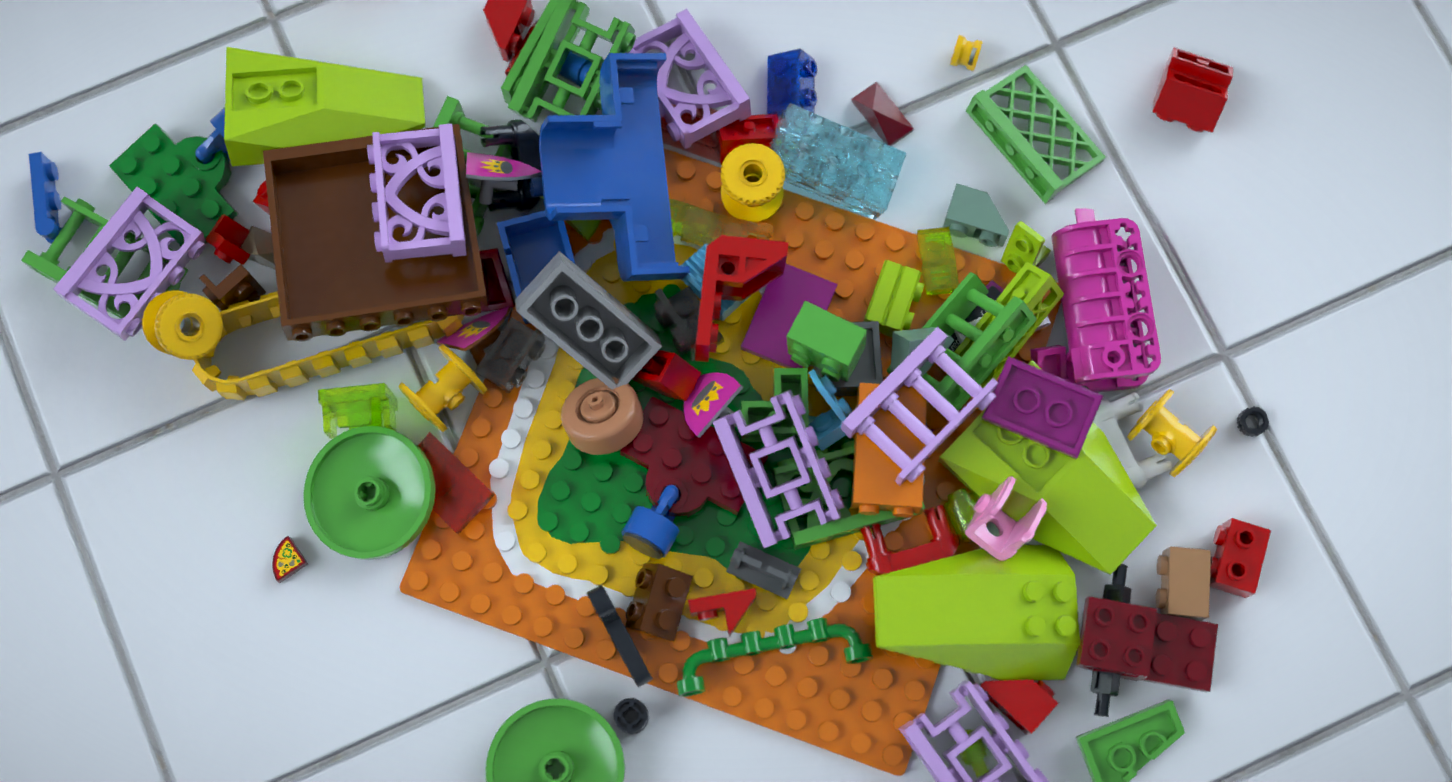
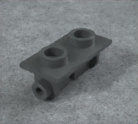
M740 541L731 557V562L726 572L788 600L801 568Z

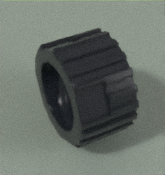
M1254 406L1241 411L1236 423L1240 432L1253 437L1267 430L1269 419L1266 411ZM1249 415L1257 417L1259 422L1258 428L1253 429L1247 426L1245 420Z

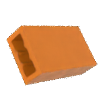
M860 383L857 390V407L880 384ZM902 386L896 392L899 396L897 400L926 426L927 400L912 386L909 388ZM880 408L872 416L875 419L874 424L912 460L925 448V444L889 410L884 411ZM856 432L851 508L859 509V513L863 515H878L879 510L893 511V516L913 517V513H919L922 508L924 471L912 483L906 479L899 486L895 480L902 469L869 437Z

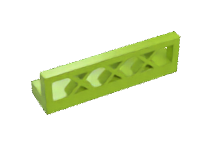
M1029 262L1024 264L995 301L1006 306L1016 296L1025 302L1037 320L980 385L982 388L992 379L996 380L999 377L1008 356L1015 357L1064 295L1051 274ZM1050 290L1051 293L1042 303L1043 296ZM986 312L975 327L984 332L996 316ZM966 337L954 352L962 357L974 344V341Z

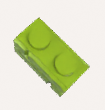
M885 260L863 322L879 321V332L892 338L893 331L909 330L915 314L909 312L912 300L919 302L925 285L919 282L922 272Z

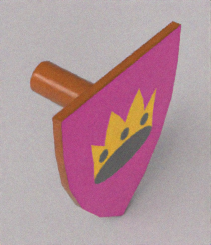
M506 307L478 317L464 324L451 336L447 337L445 335L436 341V344H443L446 347L462 351L469 350L479 370L486 369L491 363L484 349L502 338L498 327L506 320L511 309Z

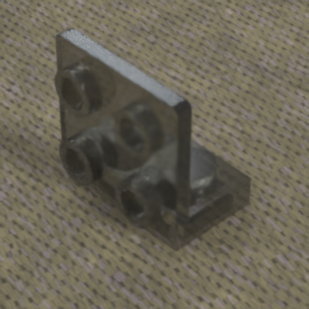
M690 286L668 299L661 288L654 291L656 302L653 303L656 310L654 313L655 317L664 330L668 327L670 328L671 334L674 337L672 342L681 356L687 354L692 362L695 360L700 301ZM719 329L717 346L724 342V337Z

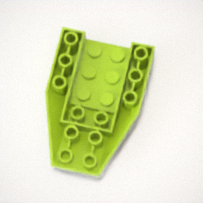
M226 47L224 141L232 167L264 164L263 151L366 137L372 136L373 132L387 134L426 128L422 77Z
M1033 360L1028 363L1033 367L1041 369ZM984 410L939 457V462L977 498H980L984 493L992 494L1009 476L1016 479L1015 484L1000 510L1017 522L1042 498L1047 503V510L1041 518L1032 539L1109 575L1119 567L1157 526L1104 432L1094 422L1090 427L1078 458L1075 459L982 420Z

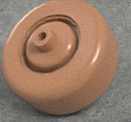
M612 377L614 382L617 384L619 379ZM598 378L588 380L576 387L564 401L561 410L562 425L571 443L580 451L592 455L610 454L627 446L638 435L644 418L641 403L630 384L610 389Z

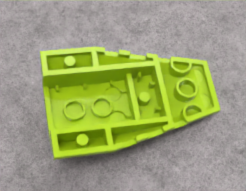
M1023 545L1014 556L1001 561L981 548L873 577L876 647L915 658L931 660L933 663L957 667L974 674H983L1000 681L1030 679L1065 680L1080 645L1076 578L1074 572L1059 551L1046 545Z

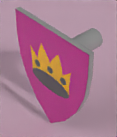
M467 152L466 178L481 179L479 203L492 204L494 188L517 191L518 180L542 175L540 170L516 160L495 155Z
M713 372L700 375L693 392L689 395L687 401H684L685 420L690 429L699 438L717 417L734 413L727 406L742 390L743 386L728 374Z

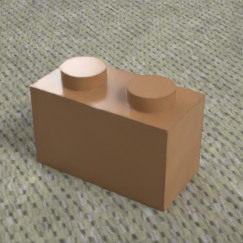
M1170 546L1162 551V555L1158 556L1156 568L1157 574L1161 575V588H1158L1156 591L1155 604L1156 608L1160 609V614L1198 621L1209 618L1211 550Z

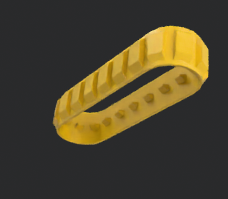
M278 291L262 295L260 300L249 302L246 300L229 305L227 310L220 311L223 321V332L220 341L224 336L237 329L280 317ZM464 315L448 316L442 321H420L405 328L384 332L381 335L362 341L358 340L333 350L322 351L297 361L286 362L284 365L260 370L245 377L228 376L227 380L219 379L218 377L222 372L216 365H212V357H214L215 353L214 348L209 354L193 359L195 365L192 371L204 386L212 392L217 390L225 399L245 400L248 395L255 394L258 397L278 392V387L288 385L291 388L307 383L309 378L317 375L324 378L340 373L341 368L351 365L353 368L372 363V358L379 356L389 358L402 354L403 349L414 346L418 349L434 344V339L445 335L449 337L463 326L461 322Z

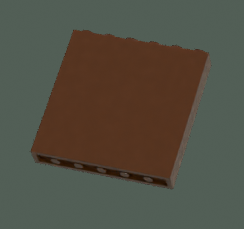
M454 124L452 127L455 138L466 245L465 256L453 257V254L398 259L385 263L383 252L376 251L374 232L380 231L379 222H374L372 213V202H378L377 193H372L370 186V173H375V164H369L367 145L373 144L372 136L263 151L281 327L287 341L304 342L312 339V337L323 335L336 337L356 330L375 331L382 326L389 325L408 326L415 321L428 319L431 321H442L448 316L462 314L464 316H475L480 314L481 311L489 310L469 181L466 178V162L459 124ZM432 127V128H425V129H417V130L437 129V128H439V127ZM437 146L415 149L417 153L420 154L426 150H429ZM404 149L390 151L386 156V161L392 165L399 161L396 154L404 156L407 162L412 159L411 155ZM428 166L424 168L425 172L431 177H436L440 174V169L434 168L430 172ZM417 172L405 183L397 197L409 208L421 214L425 203L433 196L445 193V189L427 185L422 181ZM385 173L387 186L388 182L393 176ZM388 206L389 219H391L396 214ZM440 206L433 207L428 217L432 218L433 211L435 214L441 215L444 213V209ZM413 226L412 232L408 236L403 237L402 234L405 229L397 227L394 229L392 237L397 242L411 241L417 235L418 228ZM426 232L424 240L444 238L450 236H442Z

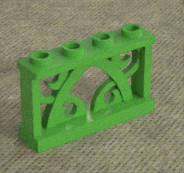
M855 440L842 444L841 450L830 453L828 449L816 451L819 459L825 457L832 476L827 478L829 484L840 470L853 473L854 460L852 459H854ZM794 458L778 462V467L774 468L772 473L776 486L790 481L794 476L801 475ZM809 467L808 470L812 478L811 482L806 486L798 487L802 492L812 493L810 499H801L802 503L805 504L820 498L822 505L827 506L813 469ZM784 492L779 494L783 511L790 510ZM923 501L920 512L913 513V517L921 515L925 510V505ZM844 505V508L840 509L841 517L839 519L828 521V523L821 525L815 509L807 513L806 529L799 530L796 517L786 521L791 533L794 550L858 533L860 529L867 526L871 529L874 524H881L882 526L907 518L893 516V511L879 510L878 515H863L859 513L851 516V513Z

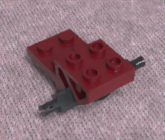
M1120 564L1113 572L1112 584L1104 586L1103 598L1089 596L1085 598L1076 666L1093 671L1090 691L1097 694L1094 715L1109 717L1110 697L1118 696L1120 678L1133 681H1147L1206 693L1210 692L1218 624L1157 613L1156 608L1130 604L1132 590L1125 586L1128 566Z

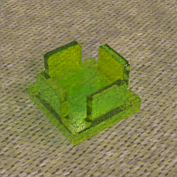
M385 383L318 390V403L322 406L323 430L330 439L337 436V426L339 428L349 427L350 430L362 426L383 427L384 422L385 428L396 431L395 411H398L397 397Z

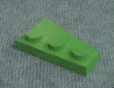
M1168 699L1078 735L1075 738L1093 782H1129L1137 775L1136 772L1151 759L1155 760L1185 734L1173 700Z

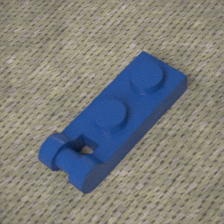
M42 152L30 153L29 164L35 229L40 236L52 244L62 229L59 226L58 210H61L62 205L55 186V181L59 179V173L56 164L50 161Z

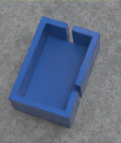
M545 210L497 223L516 298L559 251L576 265L564 221H549ZM522 316L524 323L529 324L530 322Z

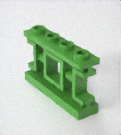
M558 0L508 108L515 114L528 118L535 123L542 109L555 115H574L563 110L570 94L586 101L580 115H596L598 109L602 110L600 70L604 59L591 52L595 41L599 37L612 43L613 45L609 53H629L636 40V35H634L635 29L630 23L622 22L614 17L608 31H605L584 21L590 10L585 3L576 0ZM571 24L586 31L579 46L564 40ZM569 52L593 62L580 89L557 79ZM544 80L548 84L559 88L552 104L537 97Z

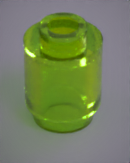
M964 488L947 496L949 501L944 504L956 534H960L963 541L970 539L965 535V530L976 512L973 507L978 501L974 492L967 493Z

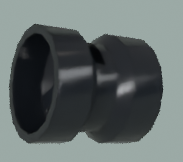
M627 698L620 701L615 707L614 721L623 732L637 734L648 725L649 712L640 700Z

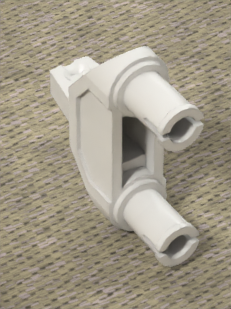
M1132 392L1112 402L1102 400L1093 422L1104 432L1134 487L1139 489L1144 487L1147 479L1171 471L1172 464L1169 460L1157 465L1168 458V455H1161L1159 453L1139 462L1134 459L1118 425V420L1143 411L1142 401L1135 403L1140 398L1136 392Z

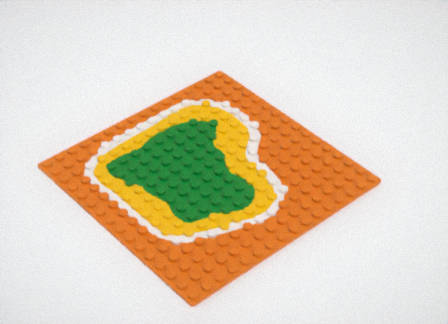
M664 148L675 259L679 266L704 244L707 243L709 245L721 235L789 242L786 264L838 284L827 311L849 322H863L884 261L889 260L922 272L919 282L925 285L919 302L912 300L909 312L915 314L909 330L922 328L970 272L976 274L985 286L993 280L1003 290L1017 274L999 262L783 189L782 204L772 217L758 223L742 222L731 216L723 206L721 200V167ZM609 219L601 220L597 230L588 241L564 221L576 265L658 334L662 345L659 350L676 353L700 371V375L719 372L728 374L737 380L743 388L727 406L733 412L741 410V401H771L770 398L774 396V368L786 367L741 350L742 342L767 285L752 294L725 320H713V324H719L716 353L709 352L708 362L695 361L701 299L681 279L622 281L618 270L614 229ZM1050 290L1043 296L1042 303L1051 293ZM1061 299L1047 315L1051 324L1035 331L1015 355L1014 359L1028 364L1031 361L1030 349L1047 346ZM515 303L483 381L487 391L484 395L480 392L478 393L435 498L430 518L422 530L401 581L400 591L405 595L632 678L606 627L594 609L587 592L602 584L625 626L627 621L626 610L630 602L633 601L636 591V576L644 563L661 564L692 575L693 578L674 641L626 628L653 680L646 684L679 695L676 682L683 679V667L686 660L693 653L708 649L707 641L725 637L727 638L728 645L740 643V635L751 631H760L761 638L775 636L774 628L788 624L794 626L795 632L808 629L807 622L817 618H826L828 625L845 624L859 633L863 644H870L873 659L856 664H847L844 649L850 647L845 638L836 637L820 643H806L784 650L765 651L754 656H740L718 663H704L697 668L696 677H703L706 691L684 698L895 776H902L906 772L913 749L898 728L908 721L914 720L920 713L925 714L941 664L876 647L873 577H876V575L867 569L866 559L869 558L862 534L858 532L798 550H794L790 536L764 548L745 502L738 515H735L707 501L700 511L690 517H675L672 523L678 527L679 534L665 558L655 559L635 550L624 541L621 532L635 507L640 506L651 509L653 506L648 496H646L645 479L648 469L620 455V450L610 454L592 455L580 451L571 443L561 421L562 406L568 395L576 387L597 377L531 323L525 324L522 316L516 311ZM879 332L884 381L890 375L887 372V368L891 365L892 337ZM936 363L926 372L939 382L947 375ZM810 364L809 367L803 368H808V372L813 370V365ZM808 373V412L810 424L818 415L826 413L832 408L820 392H816V387ZM632 379L628 382L635 390L643 411L653 396L684 412V401L666 397ZM857 396L836 397L837 400L843 397L852 411L856 409ZM972 396L962 406L959 412L973 399ZM927 401V428L929 430L933 429L932 433L937 436L949 424V421ZM978 407L924 461L923 502L925 510L932 507L936 509V506L944 505L951 531L959 536L961 542L953 556L980 548L978 544L965 535V530L976 512L973 507L979 498L939 462V457L983 412ZM736 426L734 428L739 438V441L741 442V434L739 432L738 427ZM855 434L851 438L847 435L842 437L826 449H828L829 453L841 450L842 444L855 440ZM742 442L756 450L765 447L763 442ZM797 442L799 448L803 447L802 442ZM818 445L814 446L816 451L821 450ZM789 446L767 455L768 460L764 465V469L772 487L776 486L772 473L773 469L778 467L777 463L785 459L794 458ZM840 470L829 485L832 490L838 489L842 501L851 513V516L859 514L858 509L851 508L853 473ZM801 475L794 476L791 480L798 478ZM761 486L759 490L774 527L779 529L775 516L784 512L779 494L767 499ZM796 487L801 499L811 498L812 493H804L799 487ZM924 512L921 515L881 526L888 552H892V554L931 543L933 539ZM807 513L796 516L799 530L806 529ZM740 541L801 568L788 600L726 572L731 562V557ZM751 588L756 589L755 601L730 637L728 636L724 611L718 612V618L706 621H699L698 616L691 617L688 603L690 599Z

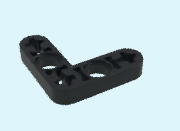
M601 584L588 591L587 595L594 609L606 627L637 687L639 688L653 680L603 585Z

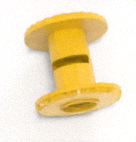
M751 143L733 149L726 156L721 166L720 177L722 183L721 200L727 212L737 220L747 223H758L772 217L780 208L784 195L785 168L779 155L767 146Z
M171 290L160 293L148 303L142 316V329L147 341L155 349L180 359L193 360L209 354L217 346L223 332V321L218 308L206 297L184 291ZM184 319V327L180 330V324Z
M442 344L438 349L449 362L435 374V377L439 380L437 383L434 384L429 380L416 393L410 390L403 382L398 387L413 407L426 420L444 432L448 428L436 415L447 407L451 411L456 409L464 401L465 396L462 392L469 384L483 395L486 393L487 388L459 356Z
M1168 389L1137 420L1136 425L1128 433L1127 438L1129 441H1132L1144 429L1152 436L1151 446L1157 453L1161 455L1172 453L1179 459L1169 473L1171 476L1176 477L1204 450L1215 435L1217 428L1212 425L1201 436H1198L1187 425L1179 423V419L1164 407V404L1174 394L1173 390Z

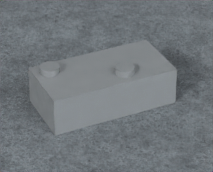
M560 251L515 299L516 311L610 389L627 385L662 347L659 336L655 331ZM612 377L619 379L617 384L614 382Z

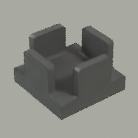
M879 321L851 322L867 330L866 345L848 382L842 379L839 382L831 380L837 390L834 394L835 397L857 396L860 383L881 384L883 382ZM813 366V369L816 370L821 378L824 377L821 374L822 370Z

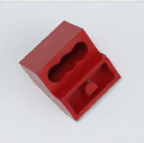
M1173 47L1153 101L1152 112L1156 113L1157 117L1164 121L1174 122L1176 120L1185 123L1193 131L1213 133L1228 99V87L1233 78V67Z

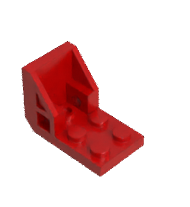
M721 235L706 247L695 361L708 362L709 352L716 353L719 324H713V320L719 321L721 299L743 301L784 274L789 242Z

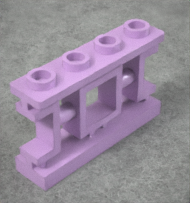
M791 389L770 398L776 412L774 415L746 425L741 410H738L713 421L764 548L791 536L786 520L815 509L819 521L823 525L828 523V521L839 519L841 517L840 509L844 508V503L838 489L832 490L827 480L828 477L832 476L825 457L819 459L814 446L819 445L815 431L812 426L806 428L801 416L806 413L802 399L799 394L793 396ZM785 403L803 444L801 448H799L795 436L778 442L771 427L772 423L787 417L782 406ZM735 423L741 436L758 429L765 447L749 454L753 467H750L733 426ZM789 446L801 476L772 487L760 458ZM809 467L813 469L828 510H824L820 498L805 504L802 503L796 487L811 482L812 478L808 470ZM761 486L767 499L784 492L790 510L775 516L779 529L774 527L759 490Z
M963 681L959 684V687L951 690L949 694L958 705V708L935 725L930 722L924 713H920L914 720L908 721L898 728L936 782H973L956 756L980 738L999 764L975 782H1001L999 777L1013 767L1005 756L1006 753L1027 782H1049L1038 768L1032 769L1026 760L1029 757V753L1019 740L1016 739L1013 742L1006 732L1009 728L1007 722L998 711L993 713L985 703L989 698L978 683L973 685L970 681ZM965 696H967L993 733L992 735L981 725L967 734L960 725L958 719L972 710L965 700ZM922 728L932 738L947 729L956 741V744L942 753L950 764L948 768L922 733Z

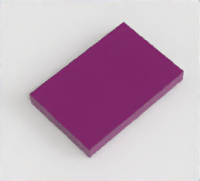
M785 264L784 274L767 285L742 342L741 350L786 368H803L804 366L795 363L791 359L792 355L788 354L787 334L805 301L827 311L838 284Z
M1008 356L997 381L998 384L993 391L996 397L986 407L982 420L1077 459L1104 395Z

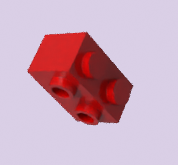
M1234 518L1219 525L1213 539V544H1216L1217 548L1214 557L1211 556L1210 587L1243 598L1256 594L1271 530Z

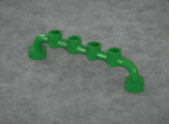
M817 618L807 622L808 629L795 632L794 626L788 624L774 628L775 636L761 638L760 631H751L740 635V643L728 645L727 638L725 637L707 641L708 649L693 653L686 660L683 667V679L676 683L679 697L698 695L706 691L703 677H696V670L701 664L723 662L740 656H754L765 651L784 650L806 643H820L836 637L845 638L850 647L844 649L847 664L873 659L870 644H863L859 633L852 627L845 624L828 625L826 618Z

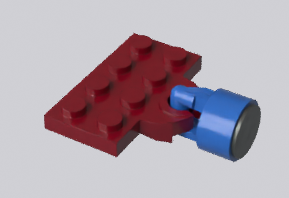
M652 396L643 411V424L638 435L632 442L620 450V455L648 469L645 479L646 496H648L653 506L651 509L640 506L635 507L621 534L624 541L635 550L649 557L661 559L666 557L679 534L678 527L672 523L675 517H690L700 511L707 501L738 515L745 500L716 429L709 426L700 438L697 437L688 426L684 412ZM740 442L750 467H753L749 454L756 451V449ZM767 455L760 458L763 466L768 460Z

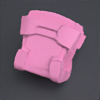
M1009 476L992 494L984 493L973 507L976 512L965 530V535L1001 561L1014 556L1020 547L1033 538L1034 532L1047 510V503L1042 498L1017 522L1000 510L1015 484L1016 479L1012 476ZM987 522L997 526L999 536H994L988 531L986 527Z

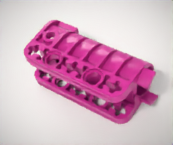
M1076 208L1074 211L1077 224L1067 225L1054 232L1051 236L1058 283L1064 293L1061 302L1069 351L1066 354L1067 379L1079 386H1087L1094 392L1138 388L1147 380L1149 375L1159 368L1161 363V353L1138 225L1128 218L1096 221L1094 209ZM1120 227H1124L1125 232H1131L1127 241L1122 236L1116 235ZM1131 259L1134 260V262L1137 265V270L1135 273H1133ZM1137 294H1138V295L1141 294V295H1142V298H1140V299L1138 300ZM1142 322H1144L1148 329L1146 336L1143 334ZM1148 358L1153 359L1150 364L1148 363Z

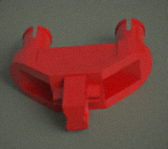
M944 505L936 506V509L932 507L923 511L933 537L931 543L892 554V552H888L881 524L872 525L871 530L869 526L860 529L869 558L866 559L868 571L879 576L953 556L961 542L959 536L951 531Z

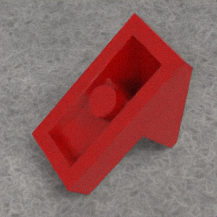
M751 588L690 599L688 603L691 617L698 616L699 621H706L718 618V612L724 611L728 636L730 637L755 601L756 589Z

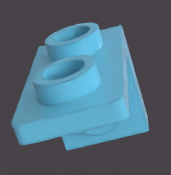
M813 369L808 373L817 390L832 408L828 412L818 415L809 424V426L813 427L819 442L818 446L823 451L846 436L841 430V425L853 411L843 397L837 400L834 396L837 390L828 376L825 375L821 378L816 370Z

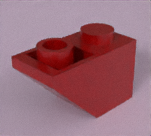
M487 0L483 11L503 61L509 63L513 53H517V49L523 40L521 35L525 27H530L533 22L535 10L532 7L531 0Z

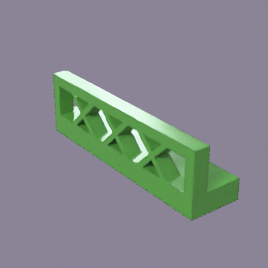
M550 0L502 84L501 91L506 104L510 103L558 0ZM571 24L564 40L573 43L581 29ZM545 80L537 95L540 99L543 98L550 86Z

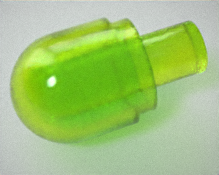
M965 729V732L967 734L973 731L971 729ZM981 738L959 754L961 761H964L965 765L971 764L977 778L989 772L983 759L987 757V749Z

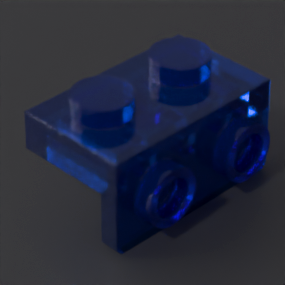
M801 48L768 56L767 114H777L779 117L801 112L808 118L815 116V105L817 104V94L815 91V76L818 72L817 64L814 58Z

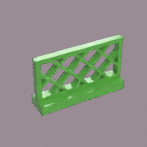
M1024 65L986 91L981 90L975 94L966 109L969 116L1045 204L1055 198L1058 192L1099 165L1106 158L1027 65ZM1023 77L1031 86V92L1015 90V81ZM994 95L1009 97L1008 108L997 106L991 97ZM1014 98L1030 101L1029 112L1013 109ZM1035 102L1045 103L1051 109L1050 116L1035 113ZM1013 117L1028 120V131L1018 130L1012 124ZM1034 121L1050 124L1049 135L1034 133ZM1056 125L1066 127L1071 132L1070 139L1056 137ZM1033 140L1048 143V155L1037 153L1032 147ZM1054 144L1070 147L1069 159L1054 156ZM1076 148L1086 150L1093 159L1089 162L1075 160ZM1053 164L1069 167L1068 176L1062 181L1053 171Z

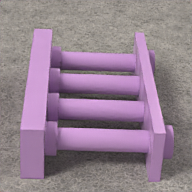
M939 327L841 425V430L849 438L856 432L860 435L865 434L902 469L895 480L899 486L906 479L912 483L925 470L922 463L977 407L983 411L996 397L992 393L998 384L995 379H992L982 388L944 353L946 349L943 345L948 336ZM927 361L931 364L936 363L973 397L960 412L921 376L923 373L919 369ZM904 384L908 388L912 386L949 421V424L937 436L897 400L899 396L896 392ZM880 408L884 411L889 410L926 445L913 460L874 424L875 419L872 416Z

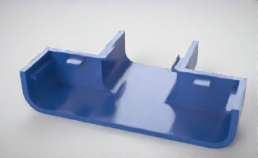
M609 53L602 63L600 70L602 115H547L540 128L539 153L544 205L548 220L613 219L618 270L624 282L683 279L690 273L689 266H679L678 262H676L657 92L658 71L667 60L666 53Z

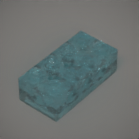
M791 103L781 114L769 148L779 155L784 164L785 182L875 220L888 208L907 154L904 151ZM801 147H804L808 153L804 152ZM830 159L834 160L837 165H834Z

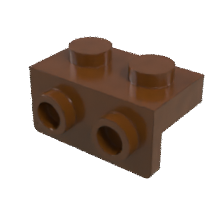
M241 264L217 286L205 274L199 277L206 285L202 292L221 311L227 310L229 305L246 300L249 302L260 300V296L266 293L264 288Z
M644 563L636 576V591L633 601L630 602L626 610L627 621L625 627L665 640L674 641L693 576L661 564Z

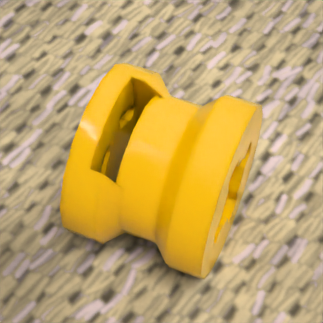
M958 35L950 65L956 67L960 64L966 66L968 70L974 71L983 41L975 40L972 42L966 40L965 36ZM974 47L976 48L973 61L969 62L971 52Z

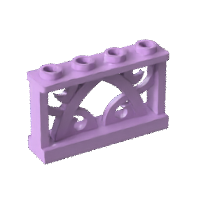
M687 9L677 13L675 19L636 38L634 46L629 53H646L652 49L666 53L667 60L659 69L657 76L660 118L664 117L668 123L666 126L671 138L675 142L679 140L685 149L689 148L692 143L738 119L742 121L751 116L749 96ZM679 36V37L670 45V47H668V46H666V45L664 44V43L668 42L669 40H671V39H673V38ZM688 53H693L695 56L691 61L684 60ZM674 63L688 70L702 68L705 70L697 83L698 95L679 92L667 87L669 74ZM708 83L715 84L716 88L713 90L708 89V94L705 95L704 86ZM729 105L710 115L709 108H717ZM696 108L703 109L704 115L702 120L692 125L682 121L681 115L683 113H690L693 120L697 114Z
M442 124L437 129L387 134L373 132V144L367 145L369 164H375V173H370V186L372 193H377L378 202H372L374 222H379L380 231L374 232L376 251L383 252L385 263L398 259L453 254V257L465 256L466 245L452 124ZM437 146L429 150H426L420 154H418L415 149ZM404 149L412 157L407 162L404 156L396 154V157L399 159L396 164L392 165L386 161L387 154L393 150ZM428 166L429 172L434 168L440 169V174L436 177H431L425 172L424 168ZM417 172L422 181L427 185L445 189V193L437 194L425 203L421 214L409 208L397 197L405 183ZM385 173L393 176L388 182L387 186ZM388 206L396 214L391 219H389ZM440 206L444 209V213L441 215H437L433 211L432 218L428 217L433 207ZM413 226L418 228L417 235L411 241L397 242L392 237L393 231L397 227L405 229L402 234L403 237L408 236L412 232ZM426 232L442 236H450L444 238L424 240Z
M136 187L53 289L62 299L126 341L129 336L134 337L142 329V316L148 303L155 296L165 292L171 284L176 285L185 273L183 268L190 259L195 260L201 255L205 248V237L200 230ZM149 209L167 221V223L153 229L144 213ZM166 231H179L184 236V244L179 250L170 251L168 248L169 244L176 240L174 238H164L159 242L157 237ZM129 232L136 234V240L142 234L144 235V238L136 243L128 244L125 242V237ZM148 245L151 260L150 276L134 282L116 284L118 267L111 256L114 250L133 252ZM163 259L169 260V263L163 269ZM102 266L110 268V277L107 283H103L107 277L106 274L104 276L97 275V271ZM82 290L101 295L98 310L78 297ZM144 293L139 300L135 296L136 294ZM110 296H115L114 305L118 311L122 303L130 304L131 309L124 318L114 319L108 315L106 305Z

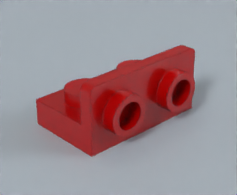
M777 114L751 115L742 121L738 119L716 131L720 144L719 160L721 165L733 149L751 143L762 144L771 148L782 160L785 136Z

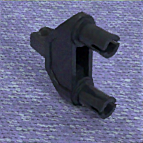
M515 119L508 122L507 125L481 127L480 135H493L492 138L480 139L483 147L509 144L512 160L530 165L541 171L539 135L525 122ZM529 179L518 180L517 191H493L492 200L500 201L492 202V204L487 206L490 212L516 208L517 211L522 213L531 211L538 204L541 197H532L529 190Z

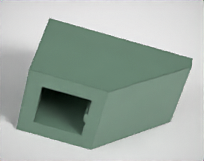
M956 184L942 228L948 230L951 235L965 238L969 236L979 239V242L985 246L996 247L998 245L1003 247L1008 237L1009 229L989 194L978 189Z

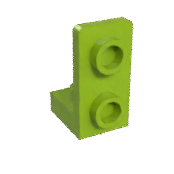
M1019 221L1013 229L1000 261L1012 272L1018 273L1026 262L1039 267L1048 258L1051 250L1043 245L1045 242L1044 237L1024 222Z

